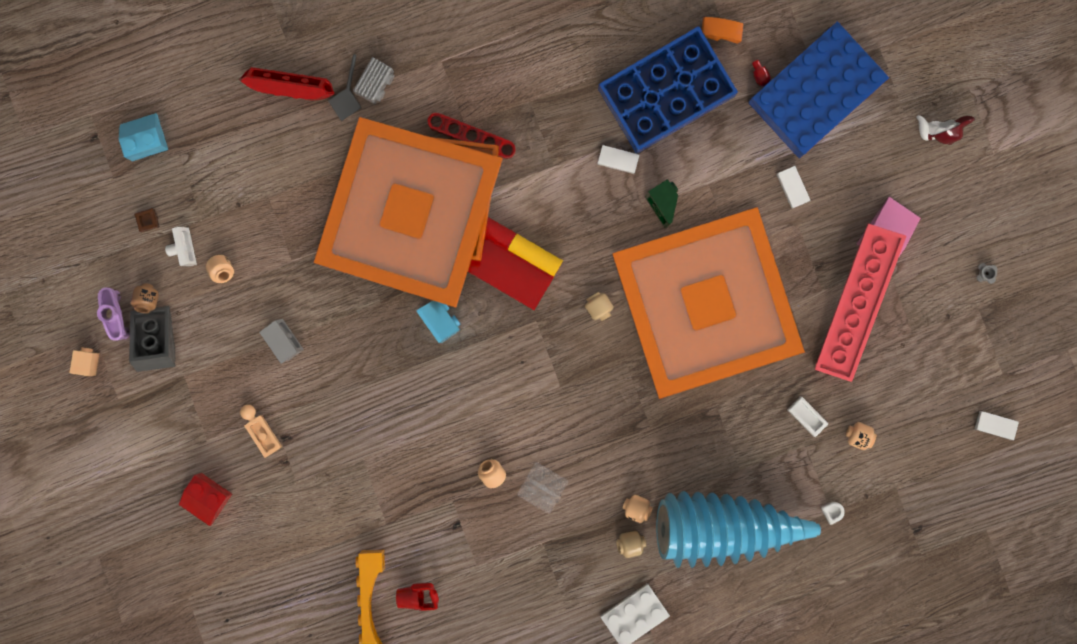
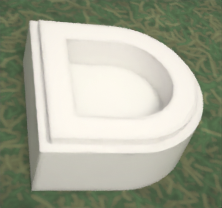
M829 502L821 506L830 525L838 522L844 516V508L837 502Z

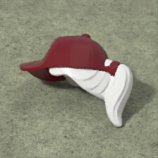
M916 116L919 121V132L922 139H936L938 142L948 145L961 140L964 127L975 121V118L972 116H963L955 121H932L928 123L924 117Z

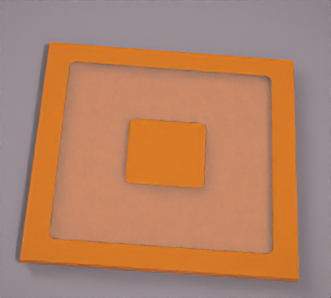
M359 117L314 263L457 307L503 158Z
M758 207L612 253L659 399L805 353Z

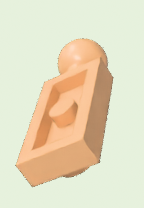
M244 405L240 410V415L243 419L249 420V423L244 426L264 458L282 448V445L263 415L256 418L255 408L252 405Z

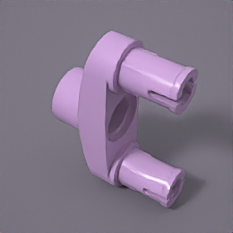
M106 287L102 288L98 293L99 308L97 310V317L102 321L105 331L111 340L127 339L130 333H127L129 329L124 327L118 302L121 299V296H118L120 292ZM108 309L112 311V316L109 319L106 316Z

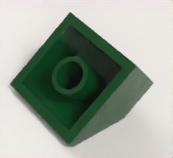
M668 179L648 191L645 195L647 202L664 228H667L673 222L678 199V188L674 182L670 183Z

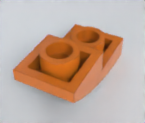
M704 17L702 32L706 38L715 41L724 39L738 44L742 41L743 23L722 18Z

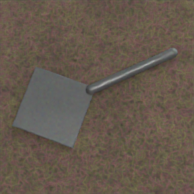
M353 54L346 89L328 100L341 121L361 109V106L350 91L356 54Z

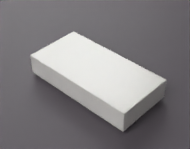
M603 145L598 165L634 174L639 154Z
M795 166L776 174L792 209L811 201Z
M802 396L787 409L813 437H816L828 425L827 421Z
M979 411L975 430L1014 440L1019 422Z

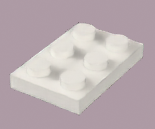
M646 583L600 615V617L619 644H631L670 617V615L651 587Z

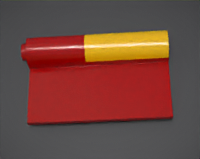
M488 217L481 261L471 260L468 272L535 311L562 265L563 260Z

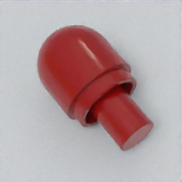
M756 60L752 63L755 69L753 72L754 79L759 86H766L771 81V76L765 66L762 67L760 61Z

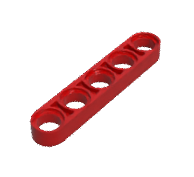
M432 113L428 117V125L435 132L458 141L484 144L485 139L492 138L495 141L494 145L499 146V157L510 159L515 154V145L509 140L440 113ZM434 117L441 118L442 123L439 127L431 125V120ZM457 124L459 126L458 133L451 134L449 126ZM469 131L477 133V138L474 141H469L466 138V134ZM510 145L513 150L511 154L505 155L501 151L502 147Z

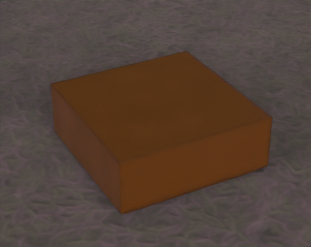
M151 208L134 214L139 232L160 227L155 209Z

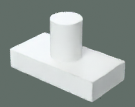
M172 228L175 243L165 247L166 254L168 256L178 255L180 266L197 265L189 228Z

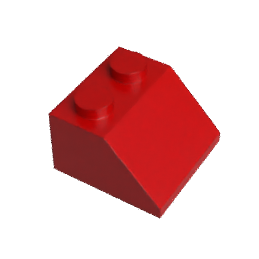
M203 473L194 475L183 491L179 506L211 526L233 494Z

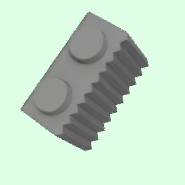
M372 57L353 91L373 104H376L377 101L380 102L385 94L384 88L387 84L390 85L394 79L393 69Z

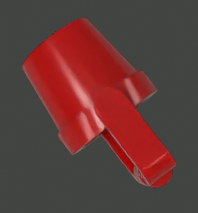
M432 583L412 584L410 587L397 589L396 604L401 609L436 610L439 604V597ZM424 590H429L432 603H424Z

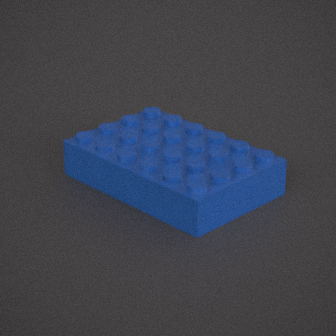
M837 21L752 97L748 103L798 158H801L888 80L889 77Z
M699 26L608 78L598 86V91L636 154L724 104L738 93Z

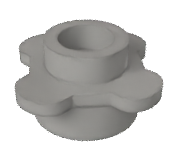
M985 263L979 264V275H977L976 279L979 282L987 281L989 284L994 283L997 276V267L995 265L987 266Z

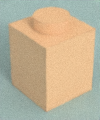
M81 347V350H73L69 373L96 376L100 353H94L92 348Z

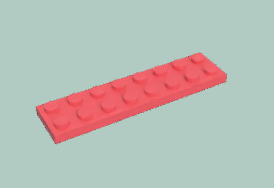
M867 223L814 367L815 370L850 382L853 381L906 235Z

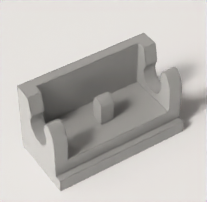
M283 319L275 320L259 332L281 364L287 360L289 361L304 350Z

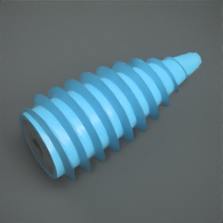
M682 491L677 499L672 493H668L665 499H662L659 503L656 519L659 554L663 560L673 559L677 568L681 566L683 559H687L690 567L693 568L697 559L700 558L704 566L708 567L711 558L714 557L717 563L722 566L726 556H730L732 562L737 564L741 554H744L747 561L750 562L756 551H759L761 557L765 558L770 548L774 547L775 551L779 552L781 545L788 543L792 545L793 542L815 538L821 533L820 524H816V522L803 520L797 516H788L783 510L777 513L771 504H766L762 507L757 499L751 500L749 504L742 496H738L733 500L728 494H724L719 500L715 493H709L705 498L702 493L695 492L690 498L687 492Z

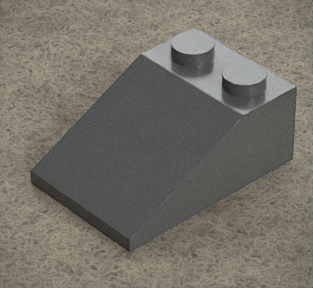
M169 306L157 307L150 311V313L130 311L129 362L136 372L175 367V343Z

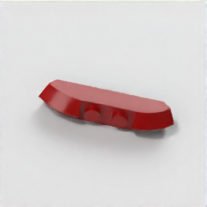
M250 67L239 78V81L244 85L263 94L288 96L294 99L301 98L309 101L322 100L334 95L332 84L326 78Z

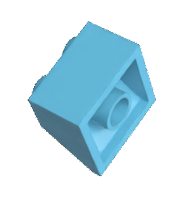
M157 113L120 124L119 142L125 158L135 161L168 150Z
M431 301L416 311L439 343H443L460 331L458 326L461 324L455 315L451 317L447 312L450 309L448 305Z

